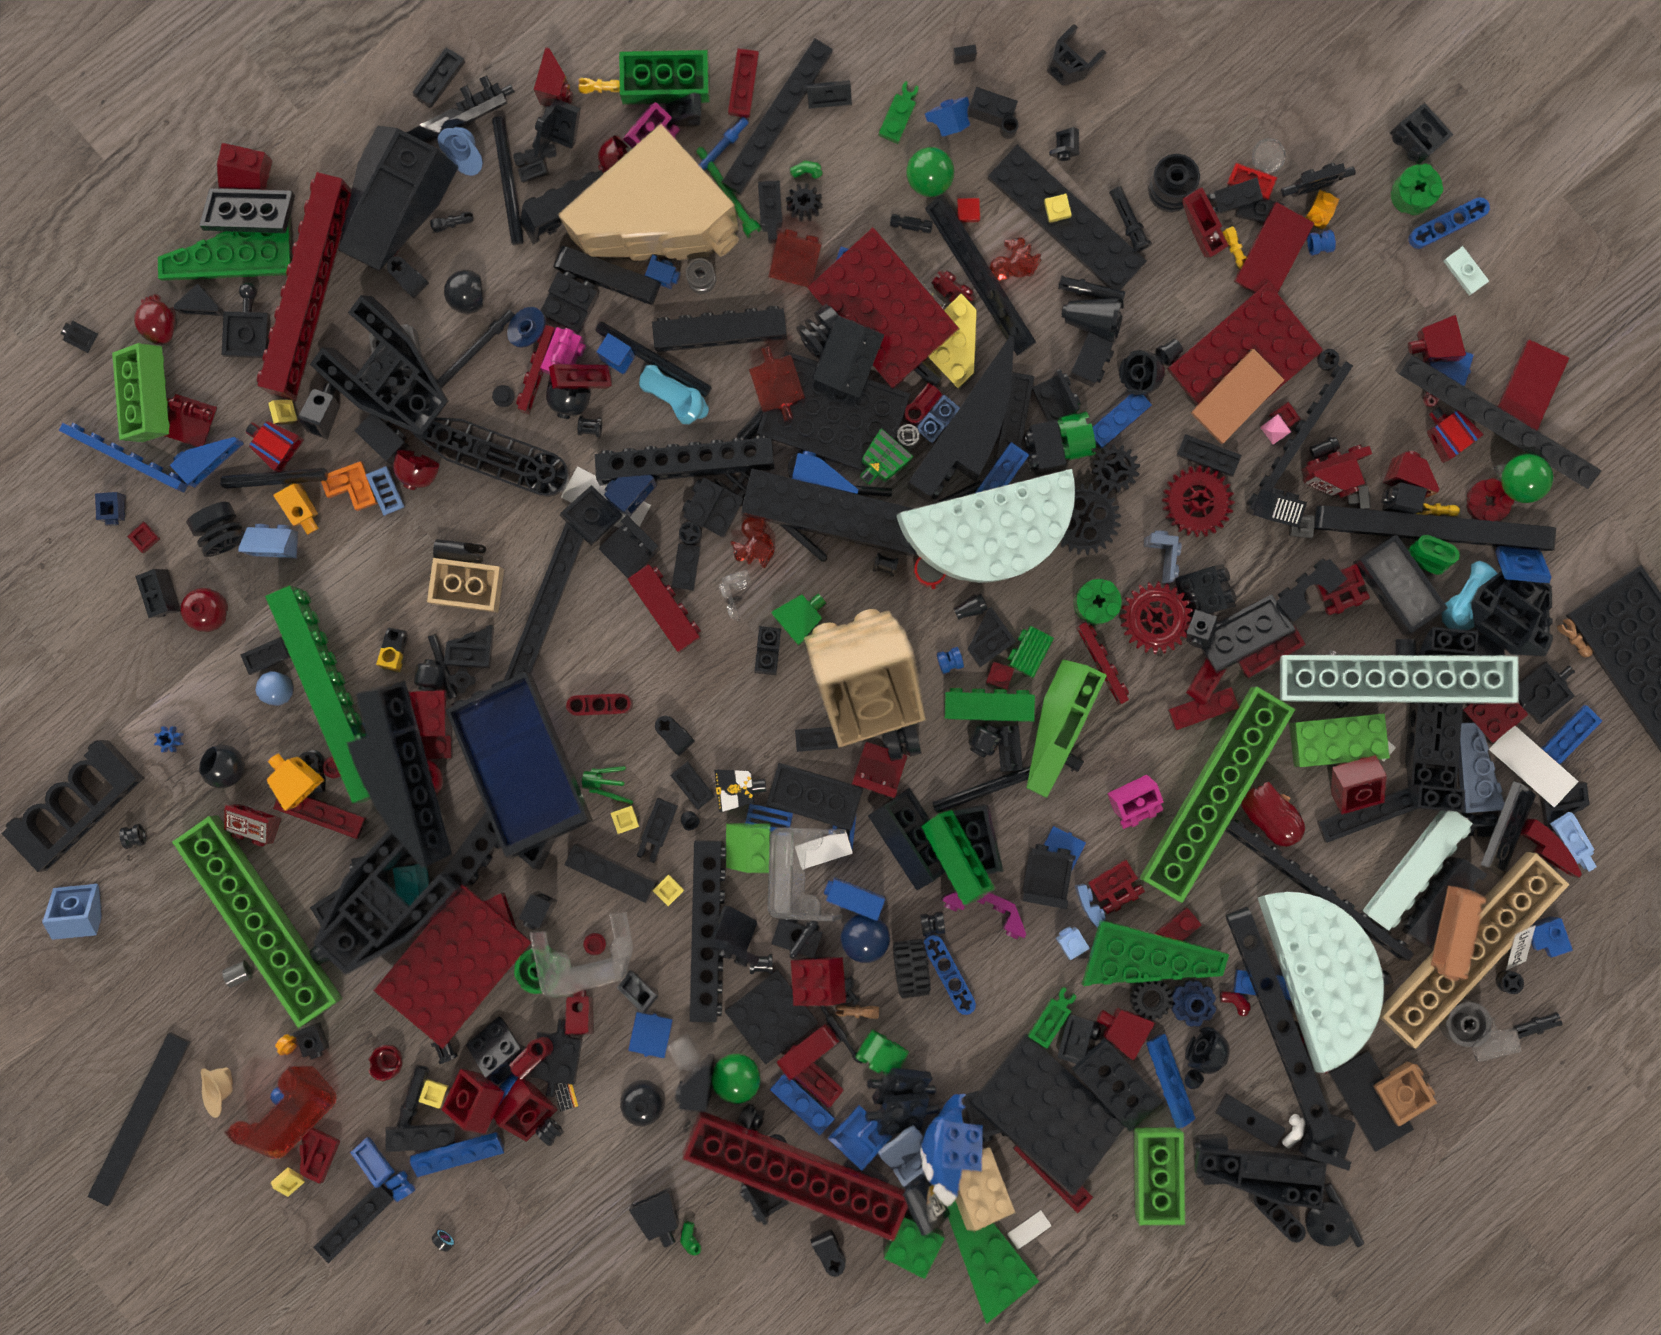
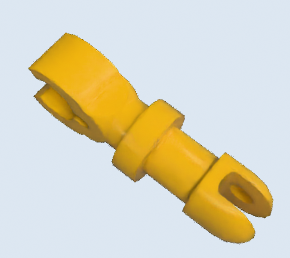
M580 78L578 85L579 93L586 94L594 90H598V93H602L603 90L619 92L620 81H602V79L593 81L588 78Z
M1232 226L1225 229L1222 233L1228 245H1230L1229 251L1234 254L1235 262L1240 269L1246 256H1244L1241 250L1243 246L1241 243H1238L1236 230Z
M1424 503L1423 507L1427 510L1415 514L1457 516L1460 509L1456 505L1441 506L1440 503H1435L1434 505Z

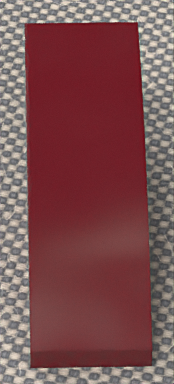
M1202 187L1182 199L1184 209L1196 242L1203 256L1211 258L1229 246L1220 229L1222 225Z
M1527 818L1521 835L1537 845L1533 853H1537L1542 859L1569 876L1580 878L1582 873L1577 862L1559 837L1537 819Z

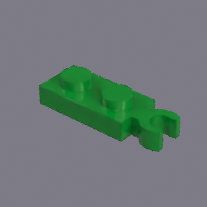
M906 81L902 85V96L899 94L895 95L878 136L896 144H899L915 108L916 102L911 99L917 96L919 89L916 86L913 92H908L906 90L908 82Z
M1065 987L1059 990V999L1057 1001L1053 998L1050 999L1028 1033V1037L1046 1049L1071 1012L1067 1005L1076 1000L1074 993L1070 998H1064V993L1067 990Z

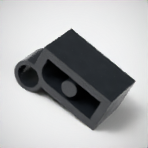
M976 87L969 106L968 117L1000 127L1002 137L1011 139L1016 135L1019 126L1018 120L1013 117L1018 101ZM1011 124L1014 130L1008 131L1004 128V125Z

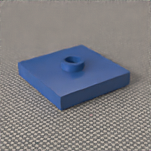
M1497 546L1495 554L1505 579L1550 583L1552 576L1541 550Z

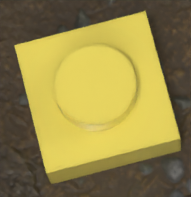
M1066 194L1044 200L1049 223L1071 218L1072 214Z
M273 400L268 403L274 424H293L297 421L292 400Z
M633 805L611 813L618 834L640 826Z
M670 875L653 890L667 906L684 891Z
M427 1079L418 1102L440 1109L449 1086Z
M288 1167L271 1184L273 1189L289 1197L305 1183L302 1175Z

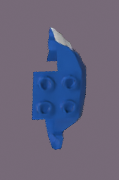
M955 1094L945 1103L938 1116L929 1124L921 1144L922 1169L926 1178L934 1185L933 1192L946 1206L952 1204L957 1197L962 1170L982 1171L983 1125L963 1123L961 1110L965 1109V1105L962 1104L961 1099L965 1097V1094Z

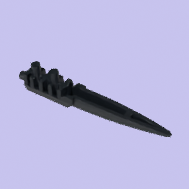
M486 75L479 79L484 90L472 95L468 85L460 88L464 100L456 103L458 109L452 108L406 133L424 142H428L438 138L440 132L446 128L462 127L508 104L506 97L515 93V90L511 84L504 88H501L499 83L492 85Z

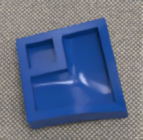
M858 1105L827 1139L862 1171L892 1136L890 1134L879 1135L877 1131L878 1122H866V1111Z

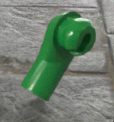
M807 160L789 169L794 179L804 173H811L814 179L821 177L823 174L822 166L819 163Z
M684 1221L680 1243L688 1254L697 1256L701 1252V1245L693 1236L695 1223Z

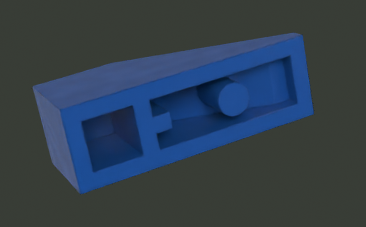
M231 437L192 448L177 454L170 466L187 485L195 488L244 443L236 437Z
M803 451V454L798 453L792 479L853 494L858 493V489L822 459L816 457L815 453Z

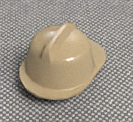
M205 1068L201 1069L204 1105L212 1117H219L222 1101L233 1091L231 1071L229 1068L208 1071Z

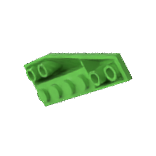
M1064 659L1061 661L1043 700L1026 786L1027 789L1045 798L1048 797L1107 676L1106 674L1084 664Z

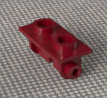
M943 270L939 271L937 274L941 277L938 278L936 276L931 282L934 285L933 288L944 297L950 291L953 293L949 298L950 302H953L960 294L970 301L976 299L972 295L974 291L967 285L963 284L961 286L956 282L957 277L948 270L946 272Z

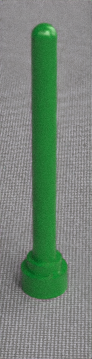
M703 147L697 148L698 156L701 160H704L708 155ZM709 162L707 169L721 191L734 204L735 212L743 222V232L746 237L750 238V234L756 229L760 232L762 227L758 221L750 218L733 191L722 185L723 176L715 164Z

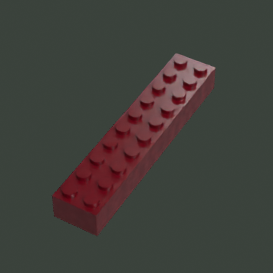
M316 172L315 178L310 183L311 194L309 200L307 199L304 205V219L300 221L298 226L299 237L292 248V262L287 266L286 275L288 277L286 284L281 288L280 306L276 307L274 314L275 324L269 331L270 342L268 349L266 348L263 353L264 364L262 370L257 374V386L270 395L296 401L339 248L342 235L341 228L345 221V211L352 189L342 178Z
M699 1111L683 1150V1160L891 1241H894L908 1208L903 1193L906 1191L904 1189L707 1112Z

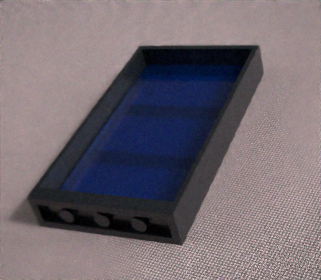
M523 671L513 674L511 676L512 679L508 681H499L492 684L491 689L473 693L471 698L465 701L458 700L451 704L452 707L446 709L505 858L511 859L593 821L535 680L531 674L524 673Z

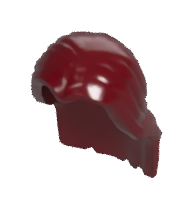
M1270 782L1264 783V786H1258L1257 789H1251L1246 794V797L1243 798L1241 806L1246 815L1265 832L1266 836L1273 843L1288 847L1295 845L1303 838L1305 823L1300 813L1293 804L1286 801L1274 789Z

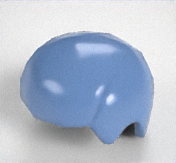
M270 671L261 675L257 681L255 691L262 702L280 706L291 698L293 684L288 676Z

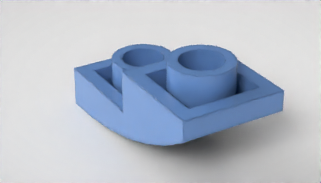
M943 395L935 407L918 425L919 433L933 443L945 430L960 407L946 395Z
M1075 885L1082 909L1093 925L1098 928L1100 920L1106 921L1104 910L1100 909L1097 904L1090 905L1093 897L1091 889H1087V885Z

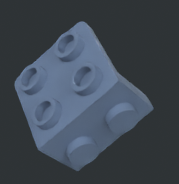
M1155 531V533H1151L1144 538L1143 547L1165 549L1162 584L1171 583L1179 574V565H1176V558L1181 553V542H1178L1179 536H1169L1167 531Z
M914 1126L903 1130L897 1138L886 1143L878 1152L880 1158L894 1171L906 1190L909 1186L916 1184L926 1176L922 1169L920 1154L923 1135Z

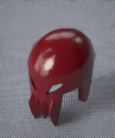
M158 294L141 299V305L137 308L134 315V324L140 335L147 341L155 345H165L170 342L174 334L176 311L174 307L169 308L161 302L162 297Z

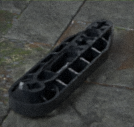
M436 417L429 426L432 434L427 431L423 435L412 432L415 437L446 461L539 496H556L564 491L569 482L570 473L568 466L558 455L460 418ZM435 421H441V422H446V423H445V425H443V424L438 423V422H435ZM452 422H461L469 425L466 432L451 428ZM473 427L489 432L487 439L484 440L471 435ZM448 431L447 440L440 441V434ZM494 434L510 440L507 448L492 443ZM456 439H458L459 441H462V442H466V441H467L469 444H468V446H463V447H462L460 444H458V443L455 442V441H456ZM427 441L436 444V449L429 445ZM514 443L530 447L528 455L513 451ZM443 447L457 452L455 461L446 458L440 453ZM490 448H494L496 450L513 455L515 457H518L519 459L516 462L514 460H511V458L508 456L495 453L494 451L490 450ZM535 450H538V451L542 452V453H538V454H536L535 456H533ZM463 455L478 460L476 469L460 463ZM487 456L504 461L508 464H515V469L497 463L495 461L487 459ZM546 456L547 463H543L542 457ZM528 461V463L525 466V471L522 472L525 462ZM561 461L563 464L556 470L553 466ZM487 463L499 468L497 477L480 471L483 464ZM549 470L552 475L545 478L542 474L543 472L547 473ZM504 471L519 475L518 483L515 484L502 479ZM558 477L564 479L565 481H558ZM524 479L530 489L522 486Z

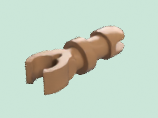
M1570 619L1563 620L1567 625V629L1564 625L1557 626L1558 631L1570 638L1569 642L1572 645L1575 644L1582 657H1590L1593 651L1582 640L1583 636L1580 633L1577 634L1573 621Z
M837 1005L835 1007L838 1010H843L835 1012L838 1016L846 1017V1015L855 1016V1018H860V1016L871 1019L879 1018L878 1006L860 1007V1005H855V1007Z

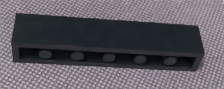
M769 306L766 310L760 311L757 308H748L741 313L728 310L722 312L721 315L702 313L701 317L681 315L679 319L672 320L669 317L657 318V321H652L656 353L787 339L784 308L779 309V306Z

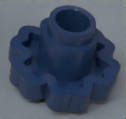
M1198 980L1185 981L1183 987L1176 986L1171 994L1174 1002L1171 1011L1177 1020H1184L1188 1026H1201L1203 1020L1210 1021L1216 1012V1007L1213 1005L1216 1001V996L1210 987L1203 986ZM1196 1000V1004L1191 1007V1003Z

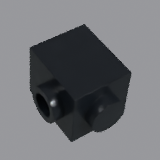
M1195 610L1186 634V642H1189L1190 645L1196 648H1208L1217 625V616Z

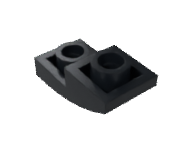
M759 626L754 673L777 675L781 628Z

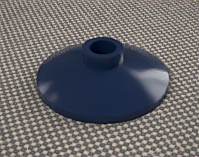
M527 307L515 314L507 329V337L512 345L524 348L538 340L545 327V316L542 311L536 307Z

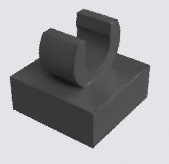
M1368 486L1358 487L1359 494L1348 495L1349 505L1360 504L1361 509L1371 510Z
M1303 515L1299 528L1290 526L1289 536L1313 538L1315 516Z

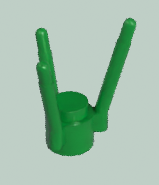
M625 766L602 769L591 768V772L584 771L582 777L583 789H589V793H597L627 804H633L632 800L598 789L602 787V784L624 786L625 783L623 781L603 779V775L599 774L626 770Z

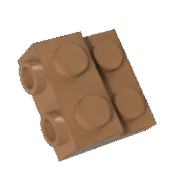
M1408 1061L1389 1072L1390 1075L1373 1085L1397 1126H1401L1437 1103L1433 1097L1435 1095L1433 1089L1428 1083L1425 1084L1422 1079L1423 1072L1420 1067Z

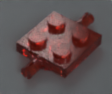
M770 347L763 348L761 351L765 362L760 366L749 369L762 411L781 409L784 421L791 420L793 416L789 406L795 401L805 398L791 355L776 359L773 358Z

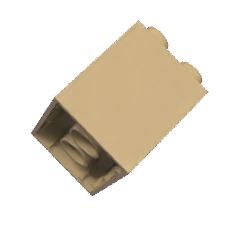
M662 124L558 214L571 240L580 250L591 257L593 256L601 260L630 257L632 261L650 260L652 255L657 256V259L685 260L708 257L714 251L721 257L728 253L739 241L735 234L739 229L734 204Z
M868 609L857 614L854 621L847 625L837 626L835 623H824L814 628L812 635L804 638L839 747L925 720L912 654L904 631L900 628L890 611L880 613L876 609Z

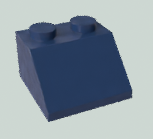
M651 475L618 477L616 481H610L605 487L606 492L604 496L625 516L631 517L657 487V484Z

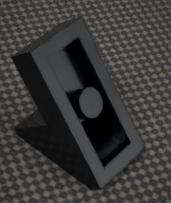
M691 93L666 104V112L672 117L666 126L671 127L673 124L676 126H699L701 94Z
M632 970L627 973L617 986L624 996L643 1014L648 1011L658 997V990L648 985Z

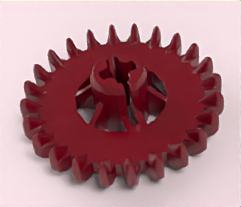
M1199 465L1196 472H1194L1193 467L1189 466L1188 474L1184 469H1181L1180 477L1176 474L1172 476L1175 483L1167 482L1170 490H1163V493L1168 497L1163 498L1162 502L1168 504V506L1162 510L1169 511L1166 519L1173 518L1171 526L1173 527L1178 524V532L1186 529V536H1189L1193 531L1196 538L1199 537L1200 532L1204 537H1207L1208 530L1215 534L1217 532L1215 526L1222 529L1224 525L1221 521H1230L1225 514H1232L1234 512L1228 508V506L1235 504V501L1228 500L1229 497L1234 495V492H1226L1231 484H1222L1226 478L1225 476L1217 479L1218 470L1211 475L1210 467H1207L1202 472L1201 465ZM1193 486L1204 487V490L1195 491ZM1189 489L1191 495L1189 497H1183L1185 491ZM1207 490L1211 493L1213 498H1210L1209 494L1206 492ZM1198 496H1199V500H1201V501L1204 502V503H1202L1201 505H1199V503L1194 500V499H1196ZM1183 505L1188 506V508L1191 510L1189 514L1186 513L1185 509L1183 508ZM1208 506L1213 507L1207 515L1205 508ZM1193 512H1201L1204 517L1197 518L1191 515Z
M1159 581L1156 583L1155 588H1153L1150 582L1147 583V589L1139 585L1140 593L1132 590L1131 594L1134 599L1126 597L1125 600L1129 603V606L1121 607L1127 612L1120 615V618L1126 619V622L1120 626L1128 627L1124 635H1132L1129 643L1138 641L1136 649L1145 645V653L1148 652L1150 647L1153 649V654H1157L1158 648L1165 654L1166 646L1172 651L1175 650L1174 642L1182 645L1180 637L1187 638L1184 631L1189 628L1187 622L1192 620V617L1187 616V614L1192 612L1193 609L1186 608L1185 606L1190 601L1181 600L1184 593L1176 595L1177 587L1170 591L1169 583H1166L1163 588H1161ZM1150 602H1160L1157 608H1153L1149 604ZM1163 603L1169 606L1172 611L1171 614H1166L1161 608ZM1142 609L1147 613L1146 619L1143 620L1140 619ZM1159 613L1161 615V623H1153L1151 621L1153 619L1151 614L1156 615ZM1169 616H1173L1171 626L1166 622ZM1141 622H1146L1152 628L1151 633L1144 629ZM1156 628H1161L1164 631L1161 634H1153Z

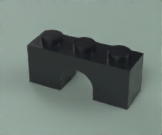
M1324 558L1313 566L1315 571L1310 575L1305 572L1295 580L1297 585L1294 588L1286 587L1278 594L1280 599L1276 602L1293 622L1312 608L1305 597L1309 586L1321 585L1328 593H1331L1348 579L1331 558L1327 561Z

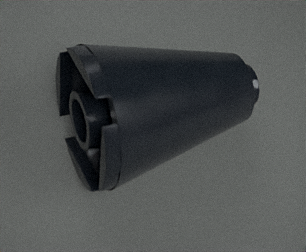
M1109 298L1069 301L1068 305L1063 306L1061 317L1065 318V323L1115 343L1121 328L1123 316L1119 311L1120 308L1124 309V299Z

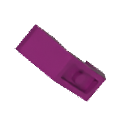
M956 891L943 895L941 900L946 902V908L957 912L958 908L964 910L965 906ZM991 892L976 901L983 905L987 901L994 905L992 909L1005 914L1006 910L1009 911L1002 926L1003 929L1007 930L1006 935L1017 940L1019 936L1022 938L1026 937L1025 929L1014 903Z

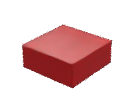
M979 198L957 199V217L961 223L980 222Z

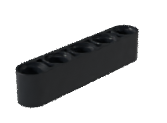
M566 246L560 247L553 268L562 273L568 271L578 279L588 281L649 305L654 304L661 283L655 279L599 258L591 257L588 254Z

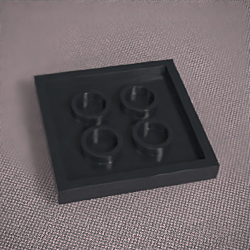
M778 969L725 1010L727 1016L765 1065L819 1023L807 1006L793 1005V989Z

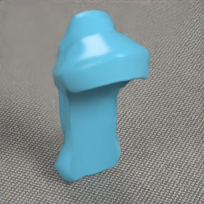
M657 365L645 366L640 376V388L644 392L653 394L669 403L682 424H691L696 419H703L708 415L709 407L697 389L688 388L678 381L666 377L661 373Z
M1476 561L1471 564L1470 578L1467 580L1462 591L1445 603L1448 609L1441 613L1442 622L1449 629L1470 630L1475 626L1471 607L1474 594L1481 585L1498 574L1488 563Z

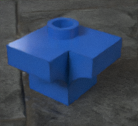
M968 96L956 100H945L940 103L941 106L925 113L927 122L936 124L942 137L960 132L970 126L967 114L970 105Z
M1549 916L1535 921L1531 925V927L1535 926L1531 941L1534 950L1545 949L1548 957L1551 958L1573 951L1562 918Z

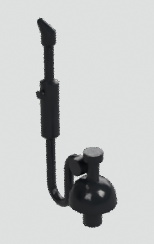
M852 975L847 979L844 976L846 1003L852 1001V1004L855 1005L861 1000L852 991L855 984ZM819 1006L826 1016L825 1020L840 1042H844L854 1061L863 1064L862 1061L855 1057L857 1053L848 1042V1036L834 1015L830 1014L825 1006Z

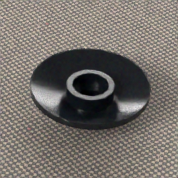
M1322 1202L1321 1209L1311 1208L1308 1212L1306 1228L1310 1237L1315 1242L1323 1246H1338L1349 1238L1352 1232V1219L1343 1206L1334 1202ZM1327 1224L1334 1226L1332 1230H1327L1325 1227Z

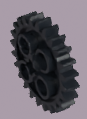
M1081 483L1080 490H1077L1075 487L1074 503L1077 500H1083L1086 503V507L1083 510H1076L1073 507L1070 520H1074L1077 525L1073 530H1066L1061 539L1063 540L1062 548L1069 545V553L1075 548L1078 555L1081 554L1082 550H1085L1086 555L1089 556L1090 549H1093L1098 554L1099 546L1105 550L1106 541L1111 544L1113 543L1110 536H1118L1114 528L1121 527V524L1115 522V520L1120 519L1121 515L1115 514L1119 510V506H1112L1115 498L1107 499L1109 491L1101 494V486L1094 491L1092 484L1089 485L1088 489H1085L1083 483ZM1094 502L1095 505L1089 514L1091 522H1086L1078 538L1075 537L1082 523L1080 517H1085L1090 503ZM1097 509H1103L1106 512V516L1098 520L1093 516L1094 512ZM1088 529H1094L1097 533L1096 537L1092 540L1084 537V532Z

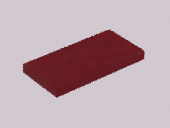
M1278 202L1274 203L1233 282L1253 293L1269 282L1278 294L1314 223Z
M1532 340L1526 341L1498 407L1538 430L1569 361V357Z

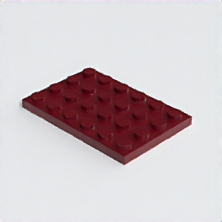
M874 227L807 287L822 306L828 304L839 316L885 334L873 366L892 388H895L960 330Z
M1268 282L1171 364L1167 370L1197 406L1252 349H1255L1284 379L1274 392L1319 355L1323 349Z
M464 884L461 885L463 890L428 924L373 990L442 1049L532 943L530 939Z

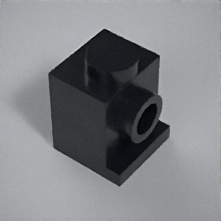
M320 1022L293 1033L303 1058L309 1056L310 1060L323 1055V1050L329 1048ZM308 1040L313 1042L312 1047L309 1046Z

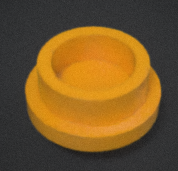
M289 1034L282 1036L275 1045V1048L278 1049L277 1053L281 1056L292 1053L297 1046L296 1037Z

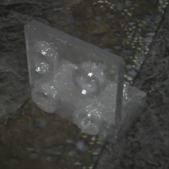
M747 569L722 577L723 583L719 584L724 599L728 598L730 605L726 606L731 620L735 619L737 623L742 621L731 588L737 591L748 587L747 583L751 582Z

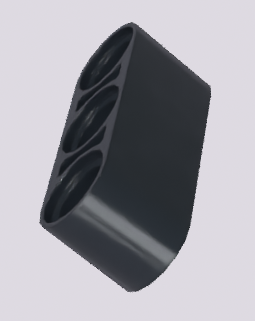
M1248 1193L1250 1201L1288 1240L1298 1243L1305 1238V1227L1283 1205L1266 1199L1257 1202V1196ZM1276 1209H1281V1215L1273 1218V1212ZM1297 1225V1231L1294 1234H1289V1228Z

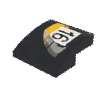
M926 1176L917 1184L909 1186L903 1193L921 1236H925L933 1231L950 1216L947 1206L933 1192L934 1185L929 1182Z

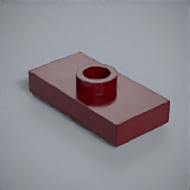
M1206 658L1186 693L1205 705L1226 669L1216 674Z

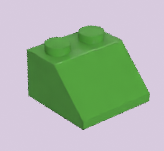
M726 823V868L746 873H770L771 824Z

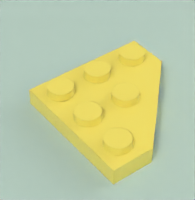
M962 294L945 309V312L960 330L929 356L958 389L975 374L977 310Z

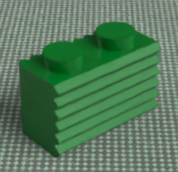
M1029 626L1027 630L1023 628L1017 639L1020 641L1017 649H1012L1007 660L1011 661L1008 665L1009 667L1030 678H1034L1054 638Z

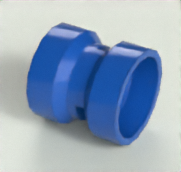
M1326 230L1322 234L1316 232L1309 233L1307 246L1310 255H1318L1321 251L1326 253L1335 251L1336 241L1332 230Z
M958 647L952 648L946 653L943 651L936 653L943 674L950 672L954 668H964L963 659Z
M405 1170L385 1182L387 1188L392 1190L393 1198L396 1202L416 1190L414 1185L407 1180L408 1175Z

